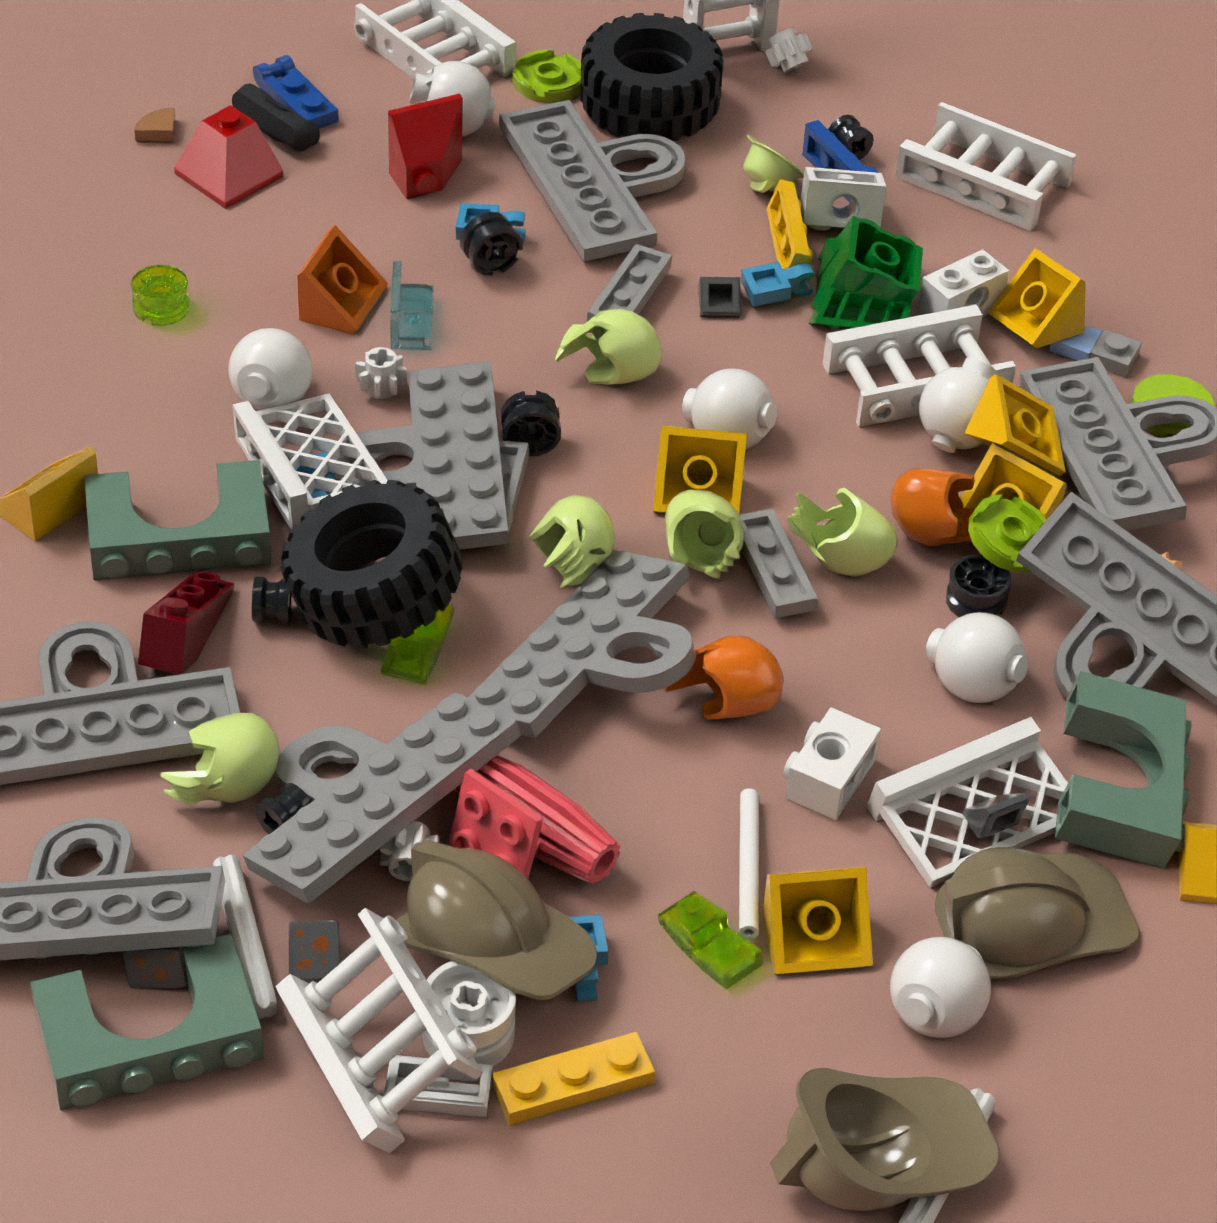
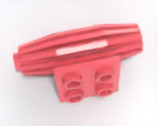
M496 755L478 771L475 772L473 769L465 771L462 783L454 789L459 795L448 846L459 849H479L495 854L511 863L527 878H529L534 857L591 884L602 881V878L606 877L617 863L616 860L620 855V844L578 803L522 765Z

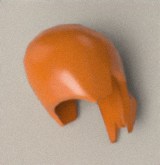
M928 468L908 470L897 478L891 491L890 502L893 517L902 531L911 540L928 546L964 541L973 543L968 532L969 518L975 509L965 508L958 492L973 489L975 483L974 476ZM954 512L962 518L964 524L958 521L953 514Z
M726 636L695 650L696 660L692 669L679 681L664 688L666 692L707 683L717 698L703 704L702 713L704 719H727L752 716L771 710L781 698L784 677L777 658L768 648L751 637Z

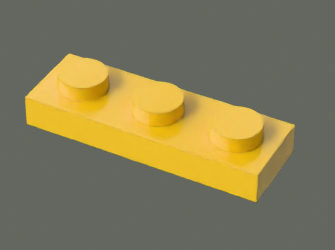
M780 179L766 208L777 262L780 263L782 269L791 268L800 263H809L811 265L812 249L808 247L806 238L807 225L802 220V203L797 197L795 183Z
M633 1032L492 1073V1087L510 1126L653 1084L655 1070L637 1032Z

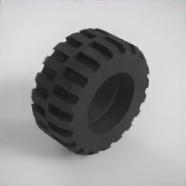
M635 13L632 17L628 18L625 16L617 17L611 24L609 22L602 24L589 36L586 44L583 46L581 55L580 101L583 103L584 110L595 124L602 129L606 127L610 134L618 137L620 135L653 134L672 141L679 140L683 135L689 137L711 122L719 110L724 63L722 59L723 53L717 42L707 31L703 32L702 28L693 22L690 24L686 23L684 18L677 16L673 18L664 17V14L654 13V15Z
M377 480L365 481L364 486L355 488L354 485L342 488V493L332 497L329 494L319 501L318 507L314 510L309 508L301 516L300 525L293 526L281 556L283 578L306 625L310 627L314 634L325 640L328 639L330 643L343 647L349 643L353 648H368V644L376 643L379 647L389 645L392 639L400 636L406 639L414 635V630L421 625L427 627L435 620V613L438 610L444 611L451 602V593H456L463 569L460 550L438 501L423 489L409 483L405 487L404 483L396 480H388L386 484H381ZM380 558H384L383 560H381L380 562H378V563H376V564H374V565H372V566H369V567H366V568H363V569H359V568H361L362 566H364V565H366V564H368V563H370V562H372V561H374V560H377V559H380Z

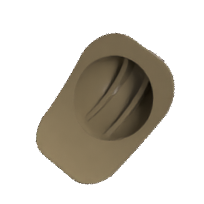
M426 840L411 849L413 877L407 892L408 912L396 920L408 936V939L404 941L407 948L461 963L486 975L517 994L536 1000H548L556 997L594 970L597 960L596 947L586 930L562 912L543 903L539 893L529 879L505 859L487 851L472 848L459 849Z
M995 847L981 850L967 857L956 868L953 876L945 880L935 900V912L944 937L959 940L975 948L980 953L988 969L990 979L1020 977L1068 960L1126 950L1134 945L1139 935L1137 922L1115 876L1099 862L1079 854H1036L1013 847Z
M816 1068L806 1072L799 1079L796 1086V1097L799 1106L790 1120L787 1130V1142L769 1162L780 1185L806 1187L815 1197L837 1208L853 1211H872L900 1204L912 1197L941 1195L973 1188L982 1183L992 1173L998 1163L999 1149L975 1097L967 1088L959 1083L937 1077L884 1078L857 1075L830 1068Z

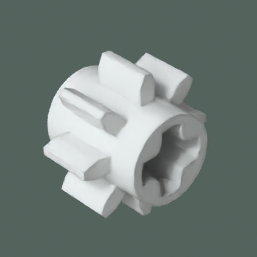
M794 27L769 38L772 48L766 50L765 53L771 67L781 65L783 72L786 73L809 62L806 52L812 50L813 47L806 33L797 35Z
M384 347L371 349L365 352V362L359 361L355 363L359 390L366 391L373 398H390L393 395H397V385H407V368L403 366V356H396L395 352L391 349Z
M414 820L380 847V865L389 866V872L395 878L411 881L413 877L411 849L426 840L439 843V836H430L429 828L425 824Z

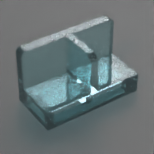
M393 261L390 305L391 349L431 350L434 286L427 284H402V261Z

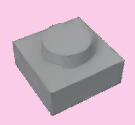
M1103 330L1092 348L1089 358L1099 357L1106 371L1126 378L1139 356L1142 342L1119 333Z

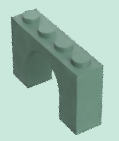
M260 460L216 464L219 496L217 508L205 520L182 528L155 526L144 521L136 514L131 502L128 471L84 475L93 580L271 564L270 531Z
M1083 671L1079 673L1066 699L1063 734L1109 746L1123 752L1143 770L1149 786L1125 788L1073 774L1058 802L1055 839L1165 869L1174 851L1180 853L1184 845L1185 827L1182 824V815L1188 804L1189 790L1183 788V783L1190 766V755L1185 754V746L1192 727L1191 721L1186 720L1187 700Z
M231 934L216 937L214 944L200 945L193 948L182 947L183 967L193 1007L180 1025L163 1035L153 1038L130 1039L115 1035L105 1029L93 1014L81 970L30 982L35 1015L60 1110L74 1106H88L98 1100L125 1093H140L149 1087L177 1080H191L200 1074L228 1067H242L252 1061L264 1059L261 1025Z

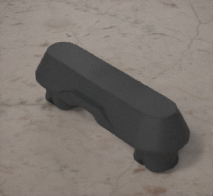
M251 83L244 84L233 94V107L254 120L260 130L272 139L283 142L297 151H305L310 145L318 143L320 130L317 125H313L311 121L308 122L289 107L281 105L271 95Z

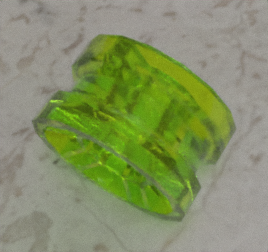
M153 265L139 270L132 277L131 281L132 304L135 316L142 322L145 318L151 320L152 325L157 326L170 325L182 320L188 314L190 308L189 286L186 274L179 268L170 265Z

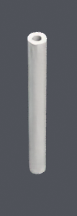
M744 789L740 793L739 935L743 939L751 940L759 934V793L754 789Z

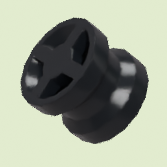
M842 115L828 128L851 153L856 155L858 160L864 158L873 146V134L867 128L861 127L860 122L853 115Z
M255 577L251 606L253 622H263L266 618H276L280 623H290L293 597L284 578L279 582H269L265 577Z
M287 783L279 789L278 796L275 798H265L258 802L256 814L267 834H270L293 817L302 807L310 804L311 801L299 786Z

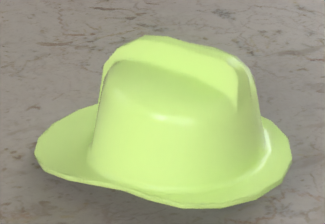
M746 135L752 144L744 161L743 170L751 178L750 187L754 191L765 193L769 190L774 193L780 179L795 182L798 178H804V173L787 158L760 143L752 136Z

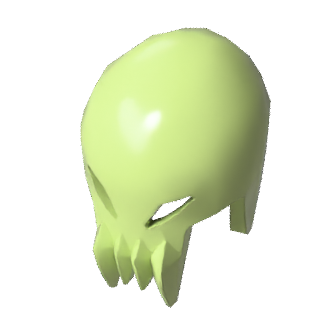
M612 309L599 312L585 324H573L566 332L555 357V360L558 362L587 347L596 358L585 371L589 383L612 385L643 380L654 374L662 360L661 341L656 330L647 319L629 310ZM586 333H592L593 336L591 337V336H588V335H585V334H586Z
M846 488L838 489L836 497L841 504L828 510H823L801 493L796 494L800 507L794 508L796 514L788 516L789 526L793 534L805 541L814 555L828 570L846 576H862L883 567L894 555L898 544L895 527L877 509ZM830 519L823 525H816L820 521Z
M690 489L680 492L671 500L665 514L666 537L671 558L674 562L684 563L687 567L719 579L721 571L728 572L727 566H734L733 561L740 559L739 553L744 541V525L740 514L728 501L710 491Z
M571 495L558 500L529 536L532 541L534 540L541 554L547 559L544 567L547 568L553 565L563 576L564 580L560 585L561 588L566 585L581 584L611 555L615 544L614 524L606 509L594 499L580 495Z
M233 713L202 723L189 731L194 748L204 749L201 760L196 764V771L162 772L161 778L172 784L171 789L173 790L164 789V793L188 805H194L203 800L229 803L243 801L253 797L263 789L275 773L280 750L278 738L268 722L253 713Z

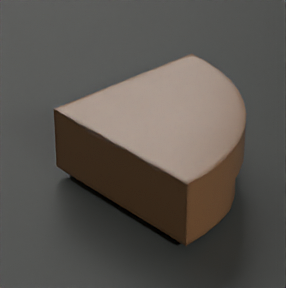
M175 108L159 109L142 117L135 126V141H174Z

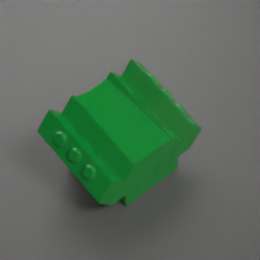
M852 216L837 238L826 239L818 260H822L815 276L818 282L814 301L811 307H815L809 324L829 326L831 329L839 330L841 328L851 329L908 318L911 302L919 292L923 247L916 245L906 236L894 235L881 229L871 220Z

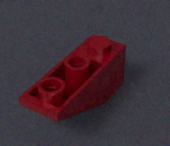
M201 571L192 573L143 613L138 665L176 674H182L198 660L234 591V583L220 580V576L212 572Z

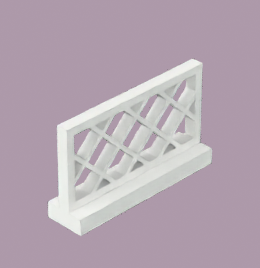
M330 393L255 411L249 401L232 405L235 439L249 461L260 460L263 485L290 529L294 525H300L301 516L309 508L314 510L319 506V501L328 496L312 498L311 494L315 489L331 492L330 495L333 497L342 493V488L354 485L355 488L360 487L359 485L352 484L356 478L366 481L377 480L381 484H386L388 481ZM323 410L327 412L324 418L308 415ZM274 422L287 423L284 428L266 425ZM298 426L314 429L311 435L296 432L295 430ZM326 432L341 436L338 441L322 437ZM285 443L301 446L298 451L282 448ZM313 449L329 452L325 458L310 454ZM341 455L357 459L354 464L337 461ZM300 465L316 469L313 474L296 471ZM331 472L344 475L341 481L325 478V475Z
M1032 717L875 783L866 806L876 822L884 819L929 888L948 880L953 876L956 868L967 857L976 852L995 847L1022 848L1056 832L1057 814L1041 810L1044 795L1060 800L1068 782L1037 739L1041 730ZM1032 758L1042 772L1041 780L1015 773L1017 764ZM985 777L1005 782L1003 795L1010 794L1012 785L1037 792L1034 807L1027 805L1022 817L1031 819L1029 829L1019 832L1007 828L990 835L993 836L991 845L984 849L963 844L966 828L972 830L963 814L937 806L939 798L948 793L967 799L965 808L972 806L973 801L981 803L996 797V795L976 789L978 781ZM910 810L928 816L925 830L922 831L906 826L899 814ZM934 818L960 826L957 841L931 834ZM927 845L954 853L952 862L936 870L925 855Z

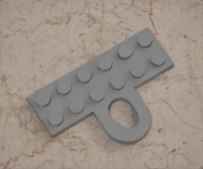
M570 100L499 114V127L584 262L629 252L635 244L645 247L656 245L657 232L634 198L671 189L682 180L685 171V154L677 143L668 138L653 134H637L597 143ZM638 158L657 160V162L648 164L644 170L638 172H623L614 167L618 163Z
M1099 357L1020 371L1021 388L1052 405L1054 408L1064 466L1085 502L1126 531L1186 519L1187 505L1163 466L1203 458L1217 450L1216 407L1204 400L1189 396H1168L1126 404ZM1171 422L1192 424L1190 428L1182 429L1178 434L1168 438L1152 437L1143 431L1151 426Z
M491 361L408 371L412 426L365 431L358 433V437L375 462H379L381 459L391 455H404L412 459L409 465L401 469L382 473L387 480L400 481L405 484V487L409 483L432 495L438 501L440 508L443 509L459 550L510 544ZM343 455L337 459V461L354 464L357 460L356 458ZM334 473L335 480L341 481L344 475ZM356 478L352 484L364 486L366 480Z
M1070 492L1020 551L1016 560L1086 611L1080 621L1065 637L1055 657L1054 678L1062 695L1067 699L1081 671L1092 674L1088 668V661L1093 655V642L1100 637L1113 635L1128 642L1134 653V662L1127 668L1115 670L1113 674L1105 678L1145 688L1157 671L1163 667L1217 706V595L1076 494Z
M615 550L468 698L516 720L521 735L536 738L588 683L625 692L643 693L659 690L679 681L692 669L696 660V651L692 637L687 629L678 624L651 618L690 579L687 565L662 558H653ZM637 646L650 648L656 656H660L657 660L643 664L614 659L621 651Z
M86 621L69 624L56 630L44 641L39 652V665L44 695L0 701V785L203 754L204 749L194 748L192 745L189 731L202 723L218 717L240 713L231 668L226 667L138 681L131 644L128 638L117 628L105 623ZM82 651L97 652L100 660L111 669V675L107 681L92 688H81L71 684L66 678V672L72 666L74 654Z
M454 692L441 700L436 707L415 723L407 726L402 733L387 744L347 726H327L301 735L288 744L278 757L276 772L282 787L287 783L296 784L306 793L311 803L302 807L293 817L272 833L263 837L258 844L243 854L248 870L303 902L310 904L459 786L463 781L465 771L473 769L475 772L517 740L521 736L517 721ZM328 761L340 764H357L351 772L335 779L319 778L317 774L313 773L317 766Z
M98 817L77 819L64 823L49 831L37 843L26 881L0 883V960L44 959L51 956L96 955L104 952L183 946L193 948L200 945L214 944L226 882L223 867L211 866L131 873L135 853L130 832L123 824L112 819ZM96 848L97 854L103 859L98 868L86 875L67 877L60 874L65 858L80 849Z

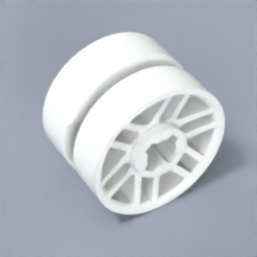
M451 961L440 966L428 977L429 985L454 1026L464 1031L474 1043L477 1052L473 1054L476 1062L495 1066L507 1056L514 1042L516 993L461 963ZM426 1029L422 1033V1039L426 1051L431 1056L438 1050V1047Z

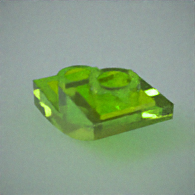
M449 604L444 611L438 610L435 613V620L427 627L421 625L416 628L414 635L403 639L402 636L392 639L387 649L381 673L425 685L435 666L455 612L453 605Z
M695 891L658 914V922L678 947L701 970L726 990L763 965L762 950L728 927L727 913Z

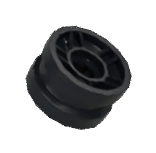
M487 212L473 218L464 227L460 236V247L466 257L470 259L476 271L483 275L493 276V271L500 269L503 273L518 260L516 256L518 250H523V241L504 215L499 212Z
M537 390L536 395H526L525 391L516 393L508 398L501 408L503 441L528 443L529 457L540 456L550 452L561 439L559 407L557 408L554 398L547 393Z
M982 555L964 556L955 561L950 569L949 584L946 591V603L950 611L958 617L978 612L1002 615L1007 607L1008 593L1011 587V574L1008 570L997 567Z

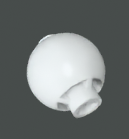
M448 61L435 66L427 76L416 73L409 103L418 104L460 93L463 97L462 137L481 128L485 119L491 121L496 98L490 97V84L483 73L476 67L461 61Z
M265 328L249 333L238 342L229 360L228 374L236 395L243 402L249 401L254 409L263 410L300 401L310 387L313 366L307 348L296 336L281 329Z
M967 357L962 367H950L942 370L926 384L920 398L919 414L924 429L933 438L932 444L946 452L954 453L956 449L967 450L983 444L967 435L965 431L989 379L997 372L992 366L981 360Z
M731 368L714 372L706 377L698 388H690L686 392L682 403L683 416L685 420L692 421L695 429L747 434L745 450L761 442L775 425L777 419V407L766 384L756 375L742 369Z
M978 612L963 615L952 621L945 629L936 628L931 633L926 645V658L929 662L935 664L937 675L942 684L953 695L968 702L988 703L998 700L1011 692L1027 674L1028 659L1019 633L1009 622L993 614Z
M932 937L911 945L899 957L891 974L890 995L897 1014L911 1029L933 1038H949L968 1031L982 1018L991 996V980L988 969L980 953L975 948L953 938Z

